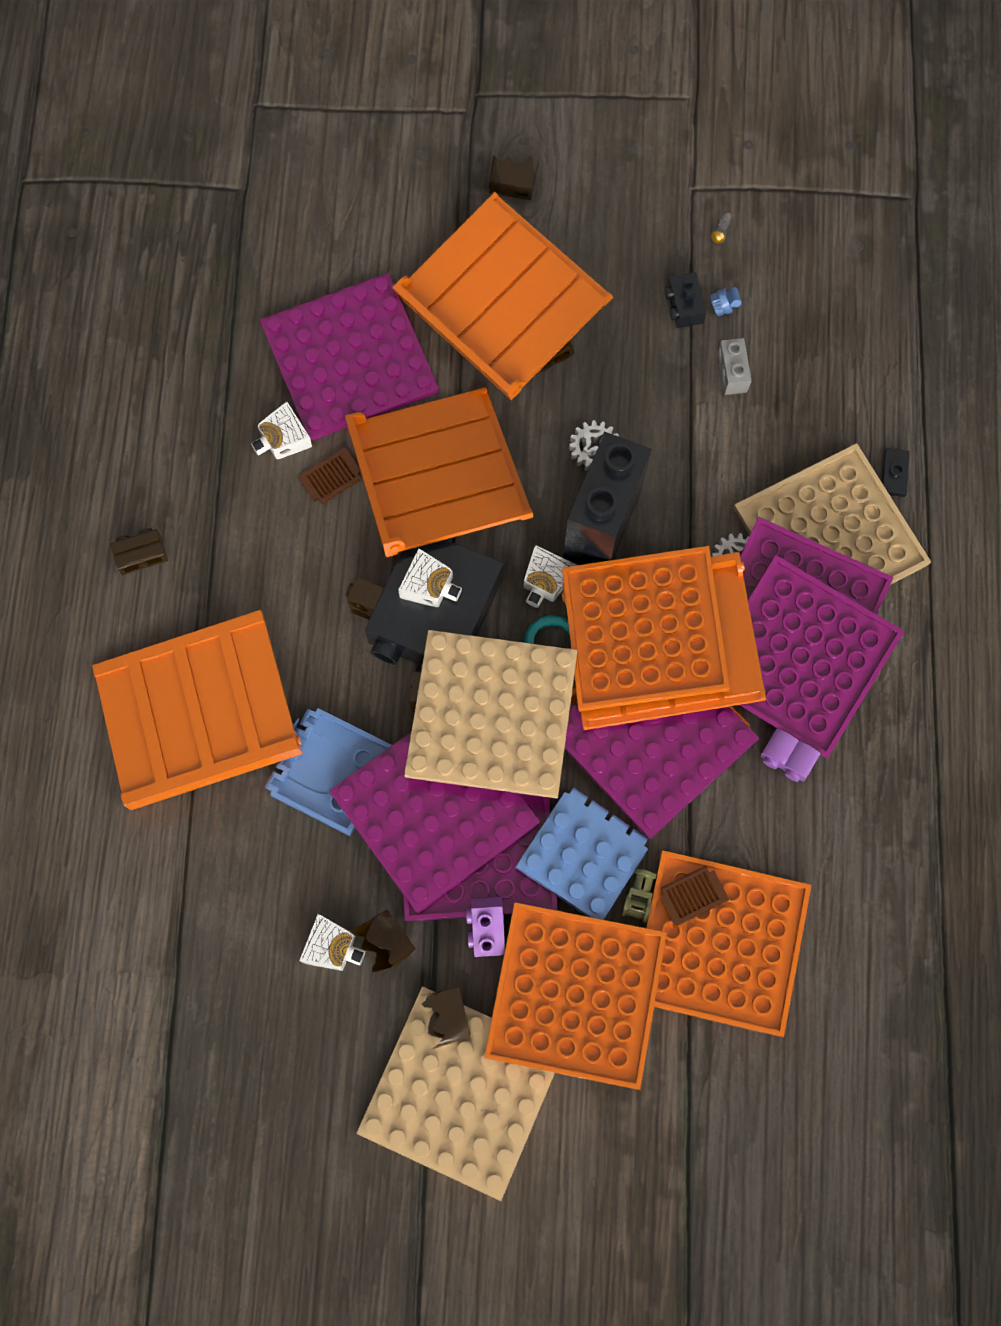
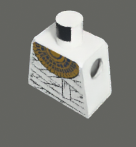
M288 402L284 403L258 424L262 437L251 443L257 455L270 449L276 459H281L312 447L309 435Z
M535 546L524 579V588L531 591L526 602L536 608H539L543 598L554 602L563 591L562 568L577 565L541 547Z
M418 549L399 588V596L405 600L439 607L443 597L457 601L462 588L451 583L453 572L449 567Z
M318 914L300 961L308 965L343 971L346 961L360 966L365 951L353 946L356 938L355 935Z

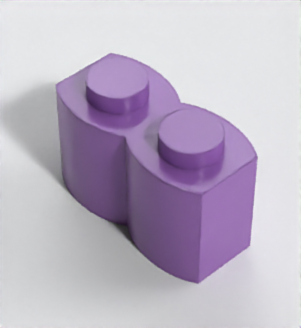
M777 728L760 757L764 759L763 763L772 769L778 767L786 772L785 776L795 782L799 780L804 782L821 753Z

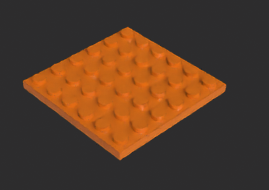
M709 546L562 568L571 649L578 650L574 675L579 711L730 691Z
M662 850L651 900L652 904L646 924L647 929L667 932L654 1007L784 1037L812 885ZM704 866L708 868L709 872L714 870L729 901L674 927L659 898L664 895L661 887Z
M515 902L484 1059L640 1090L667 932Z

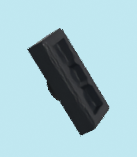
M886 448L884 451L882 484L890 496L905 497L907 495L910 454L908 450Z

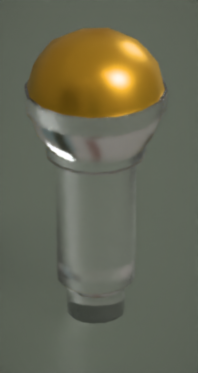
M725 213L718 227L711 232V239L714 243L721 244L726 240V229L731 221V214Z

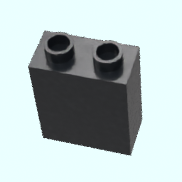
M604 431L568 518L563 553L564 559L577 565L614 560L642 491L651 448Z
M446 539L402 551L365 628L368 643L373 645L370 653L379 660L393 665H397L400 657L417 663L415 672L421 673L428 630L477 636L503 580L504 563ZM418 549L452 570L453 578L451 583L462 588L457 601L443 597L440 606L433 607L400 598L399 588Z

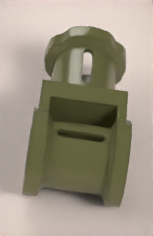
M635 869L633 888L629 889L621 917L631 916L641 919L642 923H646L652 904L653 894L650 893L657 874L642 869Z

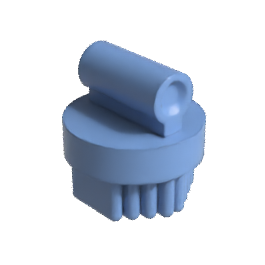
M736 287L731 288L728 292L725 288H722L710 295L711 303L717 316L730 314L733 312V307L741 305L739 291Z

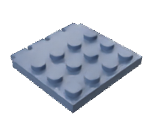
M317 708L316 712L307 709L299 723L306 730L303 731L299 728L295 730L301 738L303 754L278 762L275 768L282 771V774L280 775L273 771L264 787L272 791L271 797L351 836L355 827L329 790L392 745Z
M573 787L569 794L566 792L562 794L515 868L586 917L604 920L648 850L644 846L648 838L635 829H632L629 835L626 834L629 828L628 824L615 815H612L607 821L605 817L609 811L593 800L588 806H585L584 803L588 797Z

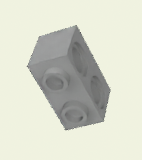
M744 338L722 340L717 355L724 395L747 393L752 380Z

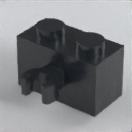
M697 273L670 276L668 285L665 286L664 290L666 300H670L671 303L669 308L671 320H675L677 328L704 324L706 309Z

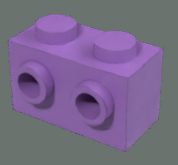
M502 897L471 899V908H466L467 924H472L473 932H468L469 948H474V957L504 955L505 940Z

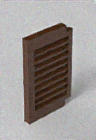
M345 447L297 476L313 501L319 500L321 504L362 480L359 476L361 473L359 466Z
M706 866L661 887L664 895L659 897L674 927L729 901L715 871L709 872Z

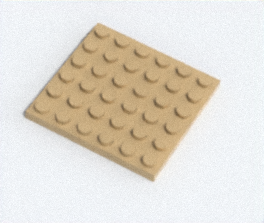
M857 443L735 504L733 507L749 535L757 518L761 517L894 577L891 584L931 563Z
M428 630L405 777L558 799L578 650Z
M422 986L356 1134L501 1201L555 1073L484 1059L492 1018L467 1006H464L471 1038L433 1049L442 1040L428 1034L429 1021L435 1011L421 1004L426 1000L427 996L431 995L429 993H434V991Z

